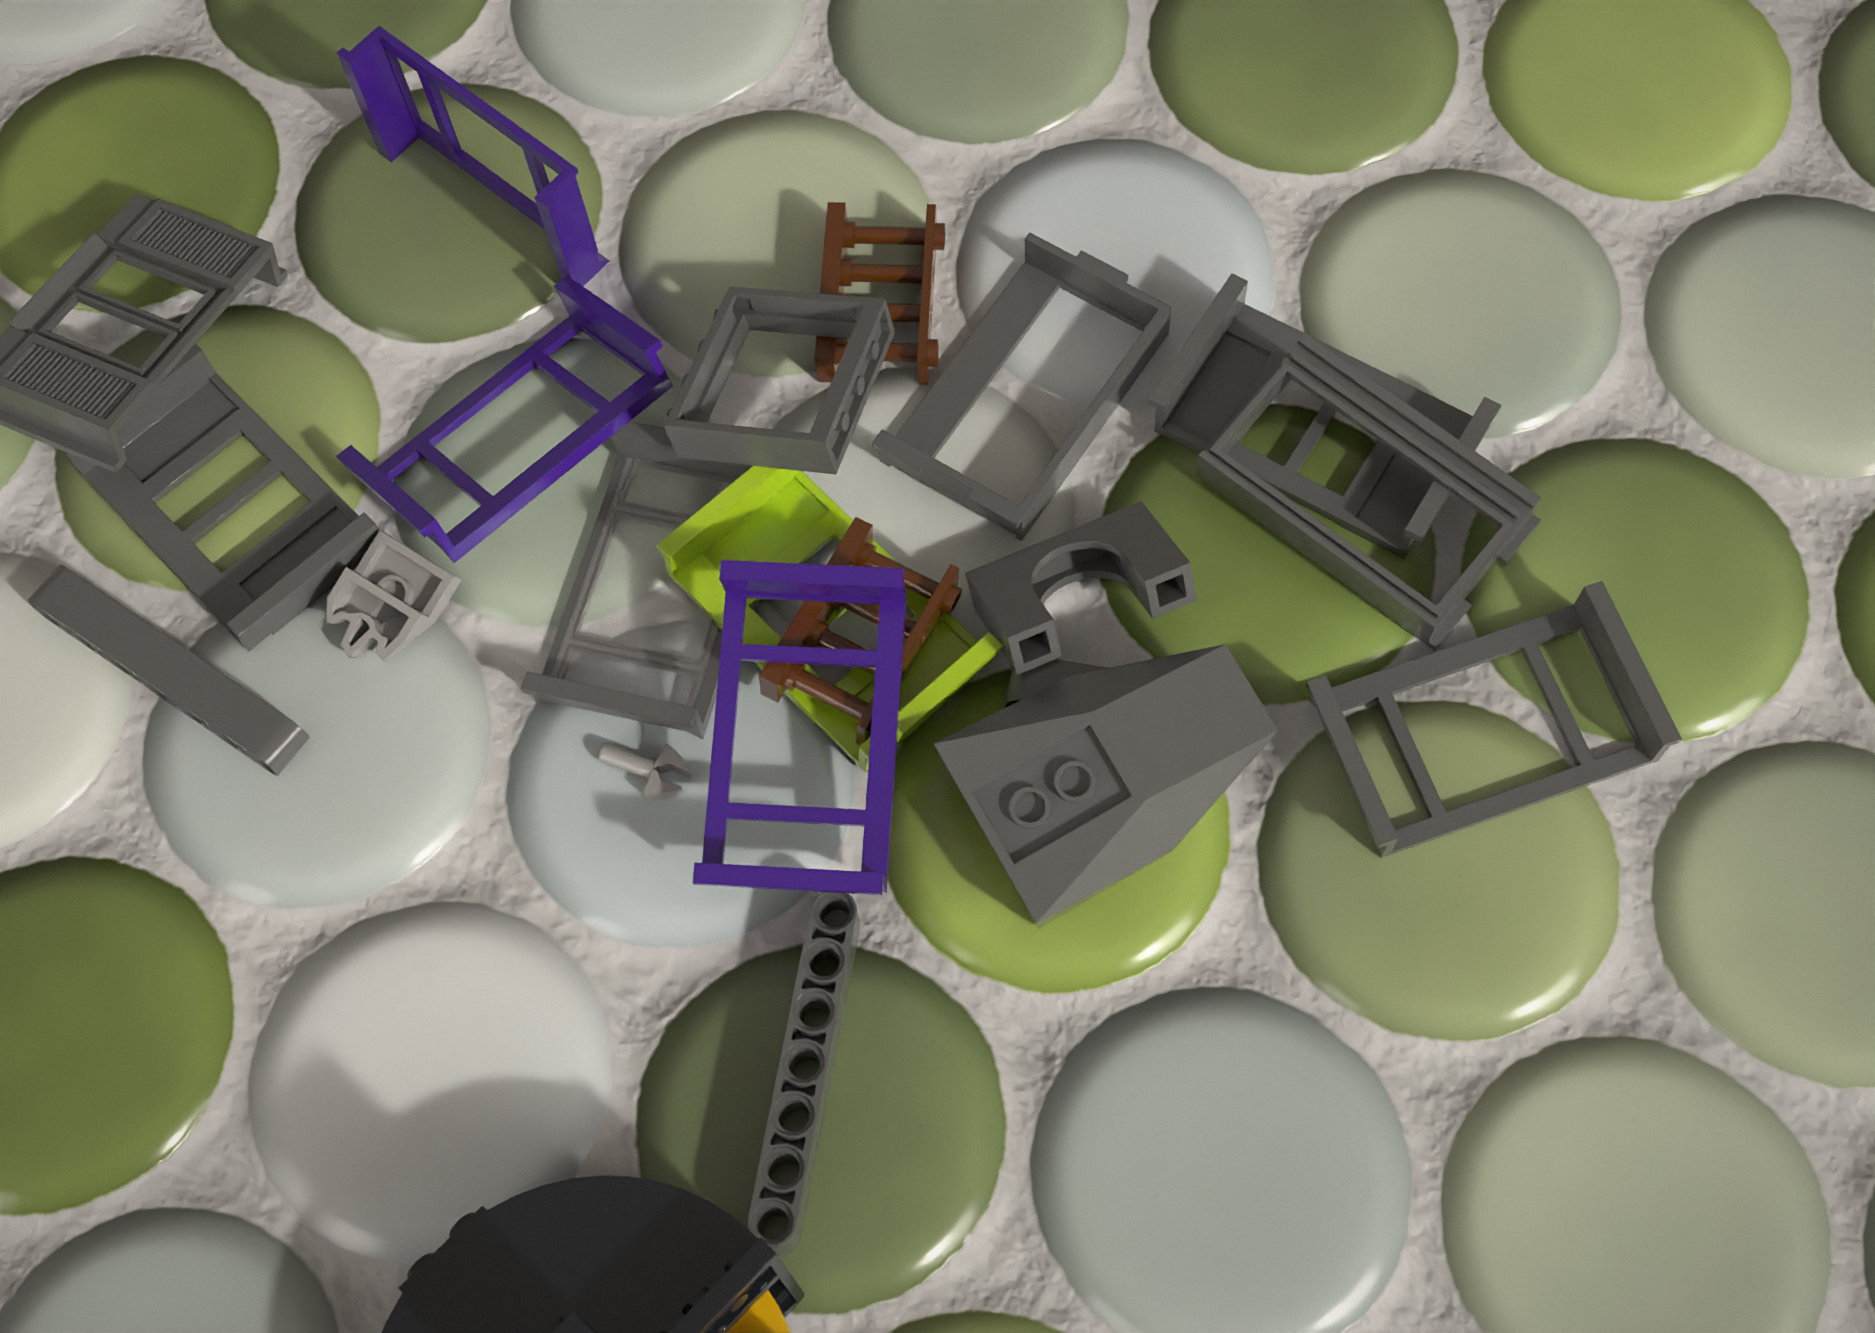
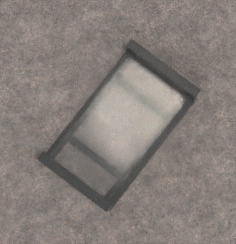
M630 421L611 436L619 457L543 673L537 674L526 671L520 689L522 693L532 695L536 702L543 703V701L687 731L703 739L717 696L722 630L667 574L664 555L657 549V544L752 466L678 458L669 437L665 434V428Z

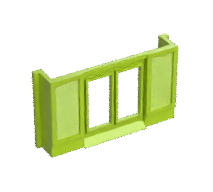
M752 466L658 543L657 549L664 555L667 574L722 630L726 592L719 580L721 560L803 564L833 538L840 543L853 519L803 471ZM873 540V545L877 547L876 552L894 560ZM905 588L907 594L906 608L915 615L911 620L917 622L929 599ZM747 598L743 644L777 646L781 637L751 608L761 599ZM843 608L841 611L834 609L826 623L831 625L847 609ZM943 612L901 684L897 746L993 661V657L1003 649V645L990 632L978 641L951 614L948 615ZM767 662L754 663L763 670ZM804 664L805 671L821 678L808 664ZM855 667L835 686L869 703L874 694L875 675ZM797 688L793 691L785 690L784 694L866 773L869 765L870 737L861 745L856 743V725L859 720Z

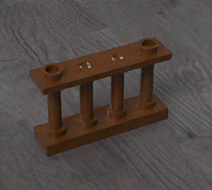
M828 202L820 294L844 295V286L852 287L853 282L922 284L921 304L887 303L892 322H919L918 343H891L884 361L917 362L919 385H928L929 367H938L939 355L938 339H931L936 250H945V223H937L936 204H927L925 227L856 226L855 221H848L845 202ZM855 244L924 245L923 265L853 264L852 259H846L847 248H855ZM816 336L815 364L818 382H832L847 347V338Z
M855 517L826 565L904 568L905 588L929 599L917 622L905 617L904 638L906 641L903 646L902 684L943 612L950 615L958 604L963 591L962 588L958 587L959 567L950 564L940 583L876 552L877 547L873 545V525ZM804 601L777 646L867 650L830 631L829 624L826 622L834 609L841 611L845 608L878 625L880 604ZM767 662L759 674L761 695L778 703L786 689L793 691L797 688L859 720L856 725L857 744L861 745L871 736L873 697L868 703L805 671L804 664ZM859 667L875 675V668Z

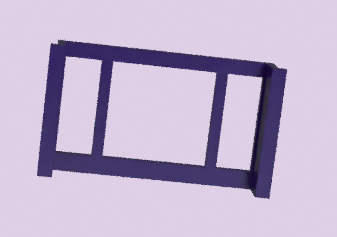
M380 26L375 28L351 51L342 47L337 52V56L380 155L392 163L418 138L425 141L546 231L561 279L568 275L582 286H585L610 261L598 252L576 175L579 173L578 168ZM398 59L418 73L440 133L421 120ZM439 88L523 149L537 191V195L534 197L536 203L461 149ZM544 164L559 174L550 183Z
M568 275L554 285V288L569 317L382 464L376 467L352 445H349L336 455L341 464L424 538L426 536L430 538L453 563L458 561L673 387L656 353L663 347L661 341ZM580 331L643 375L611 402L549 357ZM534 367H537L597 413L492 496L434 446ZM420 457H423L480 506L446 534L430 513L392 481V479Z
M721 560L719 580L726 593L702 863L694 862L692 883L705 886L882 895V892L887 893L907 601L904 568ZM746 599L880 604L877 650L743 644ZM741 661L875 668L865 810L729 803ZM729 819L864 827L861 871L724 864L727 821Z

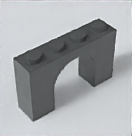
M1142 501L965 573L974 609L988 631L1003 645L1001 651L1016 675L1062 657L1054 619L1043 604L1055 591L1065 585L1090 578H1105L1118 581L1126 585L1134 593L1152 619L1197 600L1189 560Z

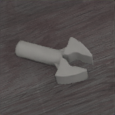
M609 743L603 744L598 753L599 761L644 777L647 784L643 792L647 799H669L684 794L681 785L670 781H663L659 773L672 770L691 778L690 771L683 758L668 744H664L661 755L653 758L639 755Z

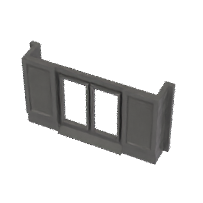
M136 193L98 234L94 232L9 321L10 327L0 336V425L117 473L127 461L117 433L253 278L278 287L288 276L286 269L278 266L273 243L160 199L155 201ZM117 261H120L204 294V296L177 324L94 291L91 288ZM80 302L166 338L140 367H136L51 331Z
M1231 273L1148 398V404L1156 407L1154 431L1198 454L1210 445L1223 430L1225 424L1257 387L1261 386L1303 335V332L1246 305L1245 298L1248 281ZM1319 341L1474 451L1478 448L1501 409V404L1484 397L1472 416ZM1325 402L1284 466L1241 445L1240 443L1246 433L1227 453L1288 498L1341 524L1342 528L1403 559L1407 557L1416 540L1419 542L1423 540L1451 493L1380 441H1377L1344 496L1298 474L1337 412Z
M196 343L117 432L127 457V461L117 473L64 452L80 474L248 651L252 650L270 634L274 635L332 588L346 567L354 570L378 534L376 523L365 512L359 516L215 372L203 350ZM244 434L270 462L184 531H181L155 503ZM283 474L310 503L221 573L198 549L195 543Z

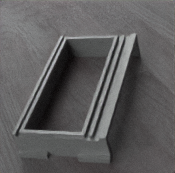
M1029 232L1025 238L1024 264L897 434L894 436L882 429L873 440L872 448L879 451L880 462L889 467L891 465L1014 533L1016 538L1022 541L1168 336L1172 306L1126 283L1128 281V274L1082 250L1077 256H1074ZM1061 288L1141 330L1142 333L1021 503L1017 505L938 461L935 457L1053 296Z
M1306 332L1303 333L1294 348L1261 386L1257 387L1225 424L1223 430L1210 445L1198 455L1196 471L1198 478L1434 651L1470 609L1471 604L1465 598L1497 560L1506 565L1541 521V519L1534 515L1541 499L1540 496ZM1291 379L1501 527L1437 606L1227 454Z

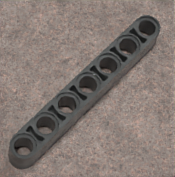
M61 564L27 600L37 612L276 776L282 772L310 738L299 725Z
M820 892L814 898L810 908L748 1214V1230L758 1239L761 1238L778 1256L791 1252L798 1245L806 1213L860 932L857 906L849 893ZM833 910H842L849 915L847 920L837 927H830L822 921ZM833 959L839 963L838 969L829 976L821 977L812 972L814 966L820 960ZM814 1008H822L830 1013L828 1020L819 1027H809L802 1022L805 1014ZM812 1058L820 1063L818 1071L810 1078L800 1079L792 1074L794 1066L802 1059ZM801 1109L809 1114V1121L801 1130L788 1131L782 1127L783 1119L790 1111ZM783 1162H793L799 1166L797 1178L787 1185L774 1183L772 1181V1173L775 1167ZM772 1215H782L789 1220L787 1231L782 1237L777 1239H767L761 1235L763 1222Z

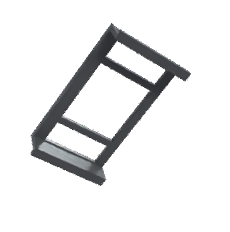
M1603 581L1585 586L1574 605L1334 687L1330 686L1326 675L1306 683L1310 694L1309 701L1317 709L1378 847L1377 852L1380 858L1657 762L1671 745L1680 743L1682 740ZM1577 631L1581 632L1636 743V746L1594 760L1539 647V644ZM1522 651L1577 766L1446 812L1393 694ZM1375 700L1380 707L1429 815L1427 819L1396 830L1342 713Z

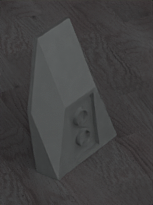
M1223 644L1068 676L934 743V746L1036 925L1040 928L1172 852L1275 736L1278 729L1227 645Z

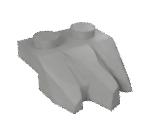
M379 530L355 571L346 567L327 596L326 623L350 622L340 644L349 658H357L378 641L376 653L386 662L427 631L437 621L462 580Z

